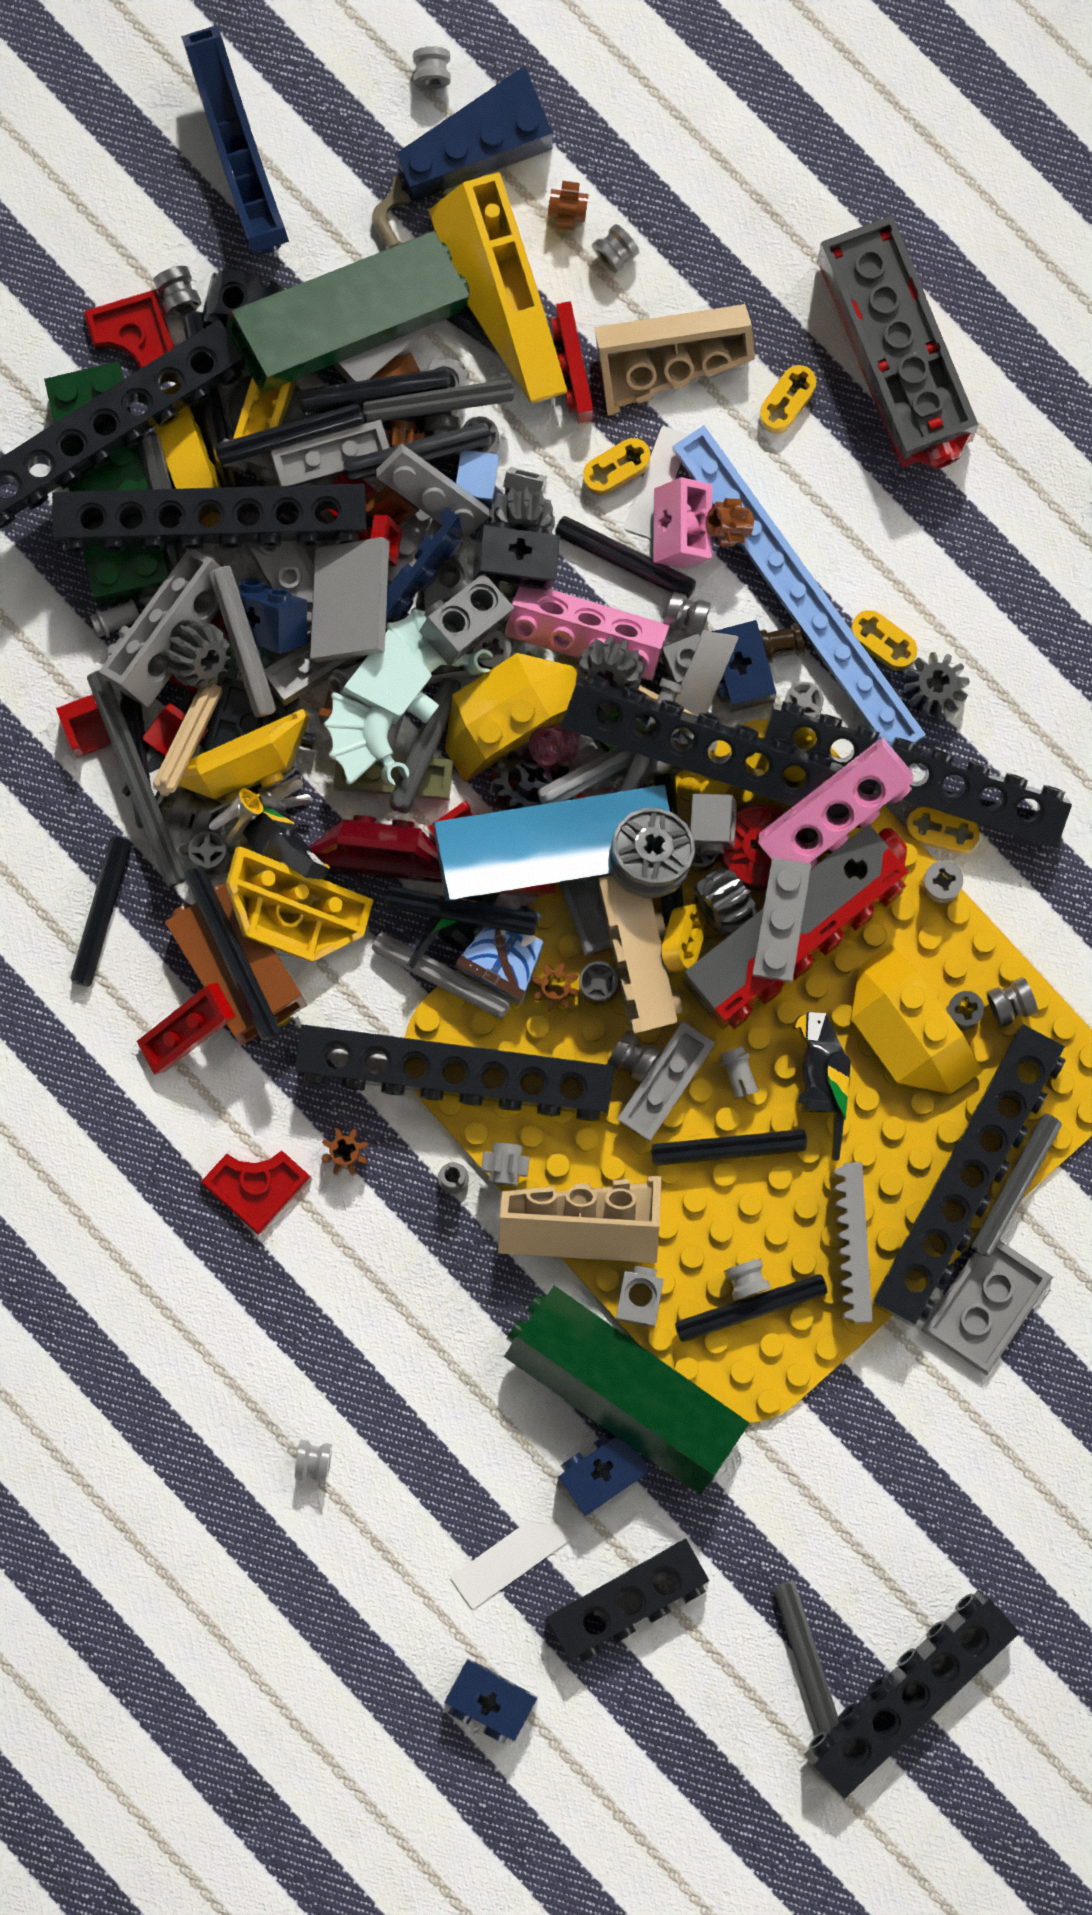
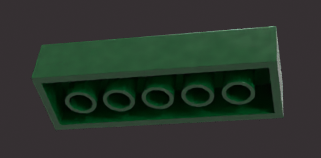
M119 361L45 378L44 381L54 423L124 380L125 376ZM130 404L127 410L133 414L132 406ZM105 422L97 425L95 431L100 435L107 436L112 434L116 428L112 424ZM70 443L62 451L68 456H77L83 451V448L77 443ZM138 444L130 448L124 445L113 452V458L99 468L91 466L80 473L81 478L69 487V491L149 490ZM137 514L130 515L124 520L123 527L127 529L137 528L142 523L143 517ZM98 515L91 516L86 520L84 528L88 530L98 529L102 525L104 518ZM141 545L125 546L123 551L110 552L104 551L102 546L86 547V551L83 552L93 597L99 608L125 603L130 599L138 600L154 596L169 576L163 549L150 551L141 549Z

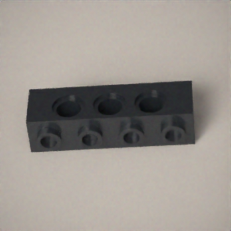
M685 1538L546 1618L569 1660L578 1657L582 1663L601 1652L598 1645L601 1642L613 1637L615 1643L636 1632L633 1624L647 1617L650 1623L670 1613L671 1610L668 1604L682 1597L684 1602L688 1603L704 1594L706 1590L703 1585L710 1580ZM661 1571H669L676 1578V1587L669 1594H660L654 1589L653 1579ZM625 1591H635L641 1597V1607L634 1614H626L618 1606V1599ZM590 1611H600L605 1615L607 1625L601 1633L592 1634L584 1628L583 1619Z

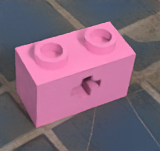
M681 477L654 488L653 563L686 569L712 559V536L706 529V516L712 508V484Z

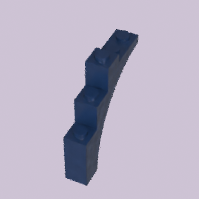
M215 25L183 35L181 39L205 116L251 252L270 253L276 251L281 247V244L289 242L250 128L219 28Z

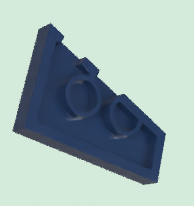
M448 507L439 516V519L444 524L437 534L426 535L418 545L419 549L414 557L417 560L413 566L405 565L388 586L386 623L392 622L395 618L402 619L414 603L411 600L420 588L426 590L436 579L439 573L436 569L445 558L448 561L453 559L463 546L461 541L463 533L459 516Z

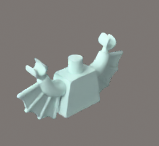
M414 608L403 620L393 623L388 622L386 624L387 632L385 633V652L368 655L346 683L342 692L331 695L333 710L329 719L324 723L332 738V751L329 753V757L334 758L342 766L346 776V783L349 785L354 783L376 761H381L384 766L381 776L385 783L396 785L390 775L394 767L399 769L404 779L409 778L407 766L400 762H394L391 756L393 751L388 743L387 734L391 724L396 725L407 710L426 724L439 707V704L421 691L432 677V671L441 665H448L419 632L426 620V617L423 615L425 611ZM443 623L448 631L458 633L455 626L450 623ZM482 649L472 654L463 655L451 666L459 667L460 664L465 665L470 674L478 676L490 670L480 667L477 658L488 660L493 658V654L488 650Z

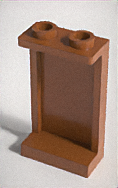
M223 883L213 886L277 1024L308 1006L272 947L242 936L227 886ZM197 902L193 905L185 904L173 911L171 918L166 920L165 923L203 986L218 982L236 1016L227 1025L240 1046L259 1036Z

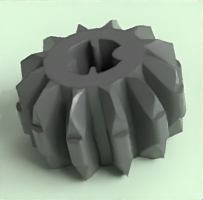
M527 486L520 492L511 487L508 495L498 494L497 500L492 504V509H490V522L507 523L511 525V529L526 531L529 527H540L549 530V534H552L555 527L551 500L544 499L542 491L530 493Z
M193 620L189 626L180 625L177 637H169L173 645L172 648L164 652L170 659L166 668L174 674L173 677L177 678L178 682L186 686L190 685L195 688L204 689L208 683L217 684V677L220 672H227L224 664L225 661L232 658L227 651L231 642L223 636V632L218 627Z
M610 635L605 640V643L596 638L591 642L589 648L586 647L581 652L577 677L586 678L588 674H592L608 680V686L622 691L624 687L638 689L642 681L641 676L644 671V663L638 660L639 649H627V639L617 644Z
M931 652L928 658L929 665L924 659L918 657L914 662L917 670L908 669L906 671L905 677L911 683L904 685L903 692L906 694H916L910 699L909 706L913 708L922 703L924 706L921 710V715L924 717L929 714L930 708H935L936 717L938 719L943 718L944 706L949 712L954 714L959 709L956 701L965 702L968 694L961 688L969 685V678L957 677L963 671L964 665L959 663L951 668L949 666L952 660L950 654H946L941 663L938 662L936 652ZM932 678L940 679L938 684L942 682L945 684L940 693L933 692L934 687L929 689L928 686Z
M724 867L716 871L713 870L694 886L695 902L702 910L707 924L712 925L718 934L728 937L756 915V910L754 909L755 902L750 897V891L744 886L743 880L738 879L736 873Z

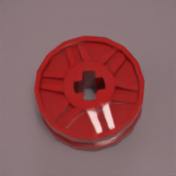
M758 805L747 807L737 813L734 850L724 849V854L719 855L721 866L735 872L738 879L743 880L746 889L754 891L767 890L772 859L767 853L763 857L758 856V851L751 849L750 846H755L761 831L785 814L778 808ZM799 830L796 836L800 841H802Z

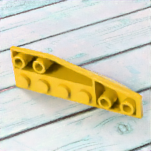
M497 172L463 182L430 208L429 214L440 242H444L450 250L452 264L458 275H463L468 283L470 297L466 305L530 404L567 394L566 384L548 322L501 174Z

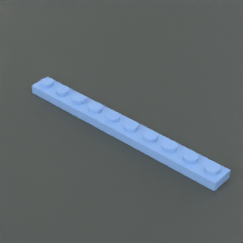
M705 425L673 445V452L693 480L712 484V507H715L716 501L724 502L725 498L742 499L741 508L750 509L754 517V528L751 535L745 538V543L740 544V546L795 623L798 622L802 633L869 727L880 732L878 738L883 737L885 740L893 742L895 737H899L914 743H918L925 738L926 734Z

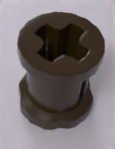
M798 622L792 623L790 628L772 632H767L766 629L759 630L768 663H772L773 658L796 654L798 657L804 656V643Z

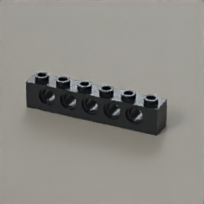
M979 1589L974 1594L970 1593L964 1596L957 1603L956 1611L945 1622L940 1621L933 1625L927 1632L926 1639L916 1649H909L902 1654L897 1661V1667L886 1677L881 1676L869 1686L868 1694L860 1702L846 1707L838 1717V1725L832 1728L829 1734L826 1731L821 1732L810 1742L809 1750L803 1755L843 1799L851 1794L1020 1634L1019 1630L995 1603ZM968 1628H974L975 1634L973 1639L966 1644H961L963 1632ZM945 1655L946 1661L944 1666L938 1671H932L931 1665L934 1659ZM916 1683L917 1688L914 1695L910 1698L902 1699L903 1689L908 1684ZM880 1711H887L885 1722L880 1726H873L874 1716ZM851 1739H858L857 1748L852 1753L843 1754L845 1743Z

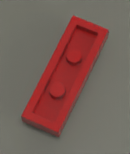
M571 301L557 303L556 317H551L550 322L554 340L561 339L564 353L557 354L563 376H569L571 389L567 390V394H565L568 412H576L578 424L593 421V406Z
M218 982L208 984L136 1042L153 1074L164 1073L236 1016Z

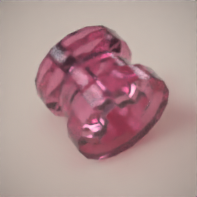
M562 723L538 728L529 738L530 754L538 764L544 766L568 761L575 756L578 750L576 733L561 728Z

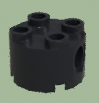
M226 269L219 270L218 275L213 272L203 308L202 323L208 327L217 320H220L226 329L232 310L285 289L270 280L269 287L260 283L262 276L253 273Z

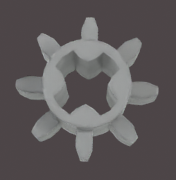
M493 1143L492 1152H483L481 1170L482 1172L489 1173V1183L518 1186L519 1176L528 1177L530 1157L522 1156L523 1146Z

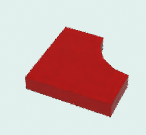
M156 289L83 311L95 350L114 349L125 352L136 361L140 369L174 348Z
M281 1150L271 1159L257 1163L239 1161L226 1153L200 1183L256 1234L260 1235L312 1177Z

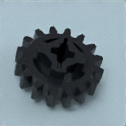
M529 747L524 748L521 756L514 750L510 751L508 759L504 757L499 758L497 767H494L490 778L492 784L489 792L491 795L497 796L495 806H506L507 810L542 805L538 795L539 789L566 775L569 772L568 766L558 767L557 762L559 758L554 756L550 760L546 759L545 750L542 749L537 755H532Z

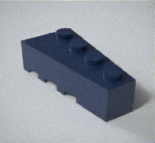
M523 66L397 152L399 171L412 202L553 149V133L526 67Z

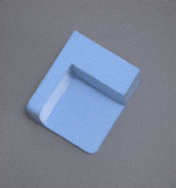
M469 450L461 452L456 484L489 509H492V504H494L498 455Z

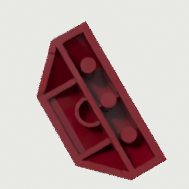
M354 815L353 820H342L308 846L321 862L330 866V871L443 884L437 848L423 830L415 828V823L411 821L392 820V825L376 823L377 819L371 816Z

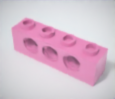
M519 586L512 602L515 608L508 617L504 636L579 658L581 652L586 647L589 648L591 642L596 638L605 643V640L611 635L617 644L627 639L628 650L639 649L638 660L644 663V671L641 677L653 680L670 625L551 589L543 590Z
M882 737L759 833V845L771 859L773 857L812 864V869L818 863L817 857L827 849L833 852L840 848L849 839L848 833L858 825L864 828L872 823L880 815L878 809L891 800L894 804L903 799L912 789L909 785L913 783V773ZM866 779H873L880 784L879 790L874 794H864L859 790L858 786ZM843 804L849 809V812L843 818H833L827 813L831 805ZM803 828H811L817 832L818 837L812 842L805 843L800 841L796 834Z

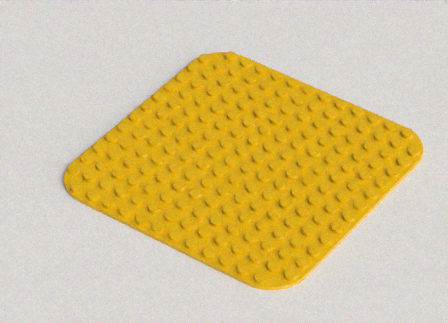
M768 719L753 720L741 725L755 729L759 732L758 737L762 738ZM802 727L795 732L793 740L800 746H809L814 742L816 733L807 727ZM719 740L713 754L725 756L731 751V747L725 741ZM831 747L832 755L841 758ZM754 753L747 758L750 762L748 765L754 769H761L769 762L760 753ZM790 766L783 773L790 781H799L806 775L805 771L799 766ZM683 769L675 776L678 817L688 825L691 831L692 809L689 807L692 805L693 794H700L711 781V778ZM731 786L725 793V795H732L737 802V813L747 807L758 805L775 807L784 813L793 807L735 786ZM885 805L878 809L880 815L870 825L877 833L884 828L893 829L907 846L905 867L909 874L904 882L907 887L902 890L903 894L887 907L882 902L875 907L876 912L873 914V918L856 932L852 927L844 932L846 936L842 939L843 942L825 956L821 951L813 957L815 959L812 963L813 966L797 980L793 979L792 983L783 982L782 991L766 1005L761 1000L753 1005L752 1016L736 1029L729 1025L724 1030H721L682 983L685 971L668 975L671 991L678 989L683 1012L676 1014L677 1023L633 1033L638 1036V1045H653L661 1050V1054L682 1021L714 1041L715 1045L650 1142L617 1121V1118L640 1086V1083L630 1078V1074L626 1071L627 1067L625 1066L618 1070L614 1068L608 1116H600L599 1122L576 1119L577 1112L562 1110L559 1117L541 1115L537 1113V1107L522 1105L521 1111L503 1110L498 1108V1102L483 1100L482 1106L465 1105L459 1103V1097L444 1095L443 1101L427 1100L420 1098V1091H414L421 1102L480 1168L482 1167L483 1152H492L493 1143L523 1146L522 1156L530 1157L528 1177L519 1176L518 1186L495 1184L501 1191L553 1186L557 1192H562L573 1188L574 1184L589 1183L592 1189L612 1187L613 1180L629 1179L631 1185L647 1183V1177L661 1176L657 1263L562 1258V1260L615 1319L624 1272H633L634 1266L657 1270L656 1277L664 1278L655 1327L623 1321L618 1322L637 1344L750 1423L768 1420L789 1410L892 1317V1315L873 1305V1322L852 1324V1322L843 1320L841 1317L843 1313L851 1310V1306L840 1302V1299L850 1294V1291L839 1286V1283L849 1278V1275L838 1271V1267L848 1262V1259L837 1255L838 1250L847 1246V1243L836 1240V1236L846 1230V1228L835 1224V1220L845 1214L844 1211L834 1208V1204L844 1198L842 1195L833 1193V1188L843 1182V1180L832 1177L835 1169L843 1166L844 1163L862 1162L872 1301L1022 1024L1065 1046L1060 1056L1066 1059L1055 1080L1048 1077L1042 1089L1048 1095L1039 1112L1034 1114L1030 1111L1023 1125L1028 1127L1029 1130L1020 1147L1017 1149L1011 1146L1005 1157V1160L1010 1162V1166L1000 1183L994 1180L991 1183L986 1194L992 1197L986 1211L981 1218L974 1215L967 1229L971 1230L973 1234L964 1251L973 1244L1044 1114L1057 1118L1062 1122V1126L1023 1198L1092 1136V1029L962 888L955 899L945 904H937L925 896L922 889L923 877L927 869L937 861L919 842L909 836L905 826ZM855 827L848 833L849 839L859 832L862 827L860 829ZM806 828L800 830L802 842L806 843ZM759 840L756 841L754 847L750 846L751 849L758 851V856L763 857L766 852L759 845ZM826 851L817 857L818 863L816 865L829 856ZM719 855L714 866L707 871L696 872L689 869L685 882L682 884L684 906L695 904L699 907L695 902L694 886L706 874L722 868ZM847 871L845 872L849 879L854 876L858 877L859 880L862 879L857 872L853 875H850ZM558 882L555 883L554 894L539 896L528 906L541 915L537 930L533 936L544 942L543 951L533 978L538 977L542 979L544 977L543 965L545 964L552 971L558 970L559 965L564 963V973L567 976L577 973L578 979L571 983V988L580 991L579 977L586 965L602 961L611 965L616 971L611 949L585 958ZM749 890L750 897L755 902L754 909L756 914L764 908L766 890ZM661 897L651 898L654 913H662ZM706 918V930L698 960L727 938L715 932L713 926L707 924ZM665 936L660 937L661 946ZM889 945H892L919 972L945 1009L949 1005L951 998L962 991H971L982 999L984 1004L982 1018L973 1028L960 1031L967 1040L983 1072L951 1095L896 1084L851 1021L858 968ZM456 970L457 972H459V973L465 975L466 977H468V978H470V979H472V980H474V981L480 983L479 981H477V980L473 979L472 977H470V976L464 974L463 972H461V971H459V970ZM1024 977L1034 995L1038 1013L1027 1018L1023 1016L1014 1018L1012 1024L1001 1028L990 1009L986 992L997 987L1005 989L1010 987L1012 981ZM551 979L547 993L554 991L557 996L562 995L563 986L566 983H557L555 979ZM531 981L523 1004L520 1005L509 999L511 1006L503 1019H499L437 986L416 1008L408 1024L405 1038L609 1065L607 1062L612 1052L629 1029L619 982L615 997L604 1005L591 1004L580 993L579 997L569 996L567 999L568 1010H565L561 1004H554L552 1011L549 1012L547 1009L548 1002L544 998L540 1001L534 1000V995L541 991V987L534 985ZM961 1002L955 1012L956 1014H963L964 1019L968 1020V1017L974 1010L973 1008H966L965 1003ZM808 1012L827 1014L845 1054L851 1060L847 1111L843 1126L839 1161L832 1160L834 1113L800 1111V1103L796 1102L798 1095L805 1091L802 1065L807 1044L801 1037L799 1028L793 1029V1024L798 1016ZM744 1047L745 1053H750L751 1057L747 1059L759 1091L749 1095L746 1093V1096L734 1099V1092L725 1065H720V1062L723 1061L721 1054ZM418 1059L409 1061L405 1066L407 1077L411 1079L421 1078L427 1070V1065ZM1021 1064L1017 1068V1076L1022 1082L1031 1084L1036 1081L1037 1073L1034 1067L1029 1064ZM450 1065L445 1069L443 1078L450 1084H458L464 1080L466 1071L460 1065ZM489 1070L484 1074L482 1083L488 1089H498L504 1084L505 1076L499 1070ZM529 1075L521 1083L523 1091L530 1095L538 1094L544 1087L543 1080L537 1075ZM568 1080L562 1084L560 1092L564 1098L575 1100L582 1095L583 1087L578 1081ZM1003 1098L999 1101L998 1109L1001 1115L1006 1118L1017 1116L1018 1105L1014 1100ZM799 1129L805 1130L807 1137V1149L800 1152L660 1166L653 1165L651 1157V1147L653 1144ZM990 1132L981 1134L979 1140L981 1148L988 1153L997 1152L1000 1147L998 1137ZM965 1167L961 1171V1180L966 1186L975 1188L981 1183V1174L974 1167ZM948 1201L942 1207V1214L950 1222H959L962 1219L963 1210L958 1203ZM937 1236L925 1238L923 1243L924 1251L931 1257H940L944 1252L943 1241ZM955 1250L949 1264H951L962 1253L958 1250ZM761 1258L763 1264L761 1273L763 1278L769 1281L771 1286L769 1290L817 1274H821L824 1277L828 1292L823 1296L685 1342L680 1341L675 1329L677 1321L736 1302L732 1297L734 1289L732 1282L726 1279L724 1270ZM911 1270L905 1275V1285L910 1291L920 1292L925 1287V1277L919 1271ZM635 1285L629 1291V1299L636 1306H645L650 1303L652 1293L645 1285Z

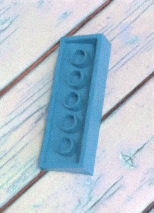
M665 785L433 822L445 901L612 873L609 868L608 853L618 824L628 814L643 808H660L670 812Z

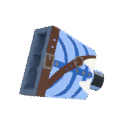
M521 905L518 909L520 911L535 913L538 917L539 922L541 915L533 909L525 905ZM485 927L456 962L457 970L522 1005L543 951L544 942L533 935Z

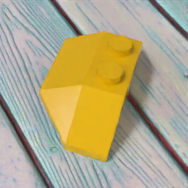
M516 653L452 695L445 751L449 758L453 760V764L464 782H467L498 762L500 757H506L510 751H515L564 719L578 678L577 670L574 666Z
M300 709L190 759L178 786L219 802L223 800L228 802L233 800L241 789H250L259 784L265 789L284 780L282 774L290 771L310 721L308 713L304 709Z
M240 846L235 849L226 882L243 937L308 962H313L363 937L374 900L323 879L306 878L288 865Z
M889 945L859 966L851 1021L896 1084L951 1095L983 1072L958 1026L919 972L892 945Z

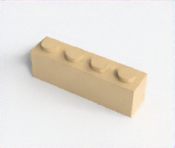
M745 304L594 327L607 416L620 412V407L635 401L640 404L653 399V394L674 387V390L687 386L688 381L705 374L710 377L755 359L752 324Z
M613 875L596 878L629 1031L639 1033L677 1023L676 1014L683 1012L678 989L671 991L668 975H672L674 972H670L667 969L662 958L660 937L665 936L666 930L662 913H654L651 898L656 897H641L628 892L615 880Z
M661 1176L647 1177V1183L631 1185L629 1179L613 1180L612 1187L592 1189L589 1183L574 1184L573 1188L562 1192H557L553 1186L502 1191L498 1254L657 1263Z

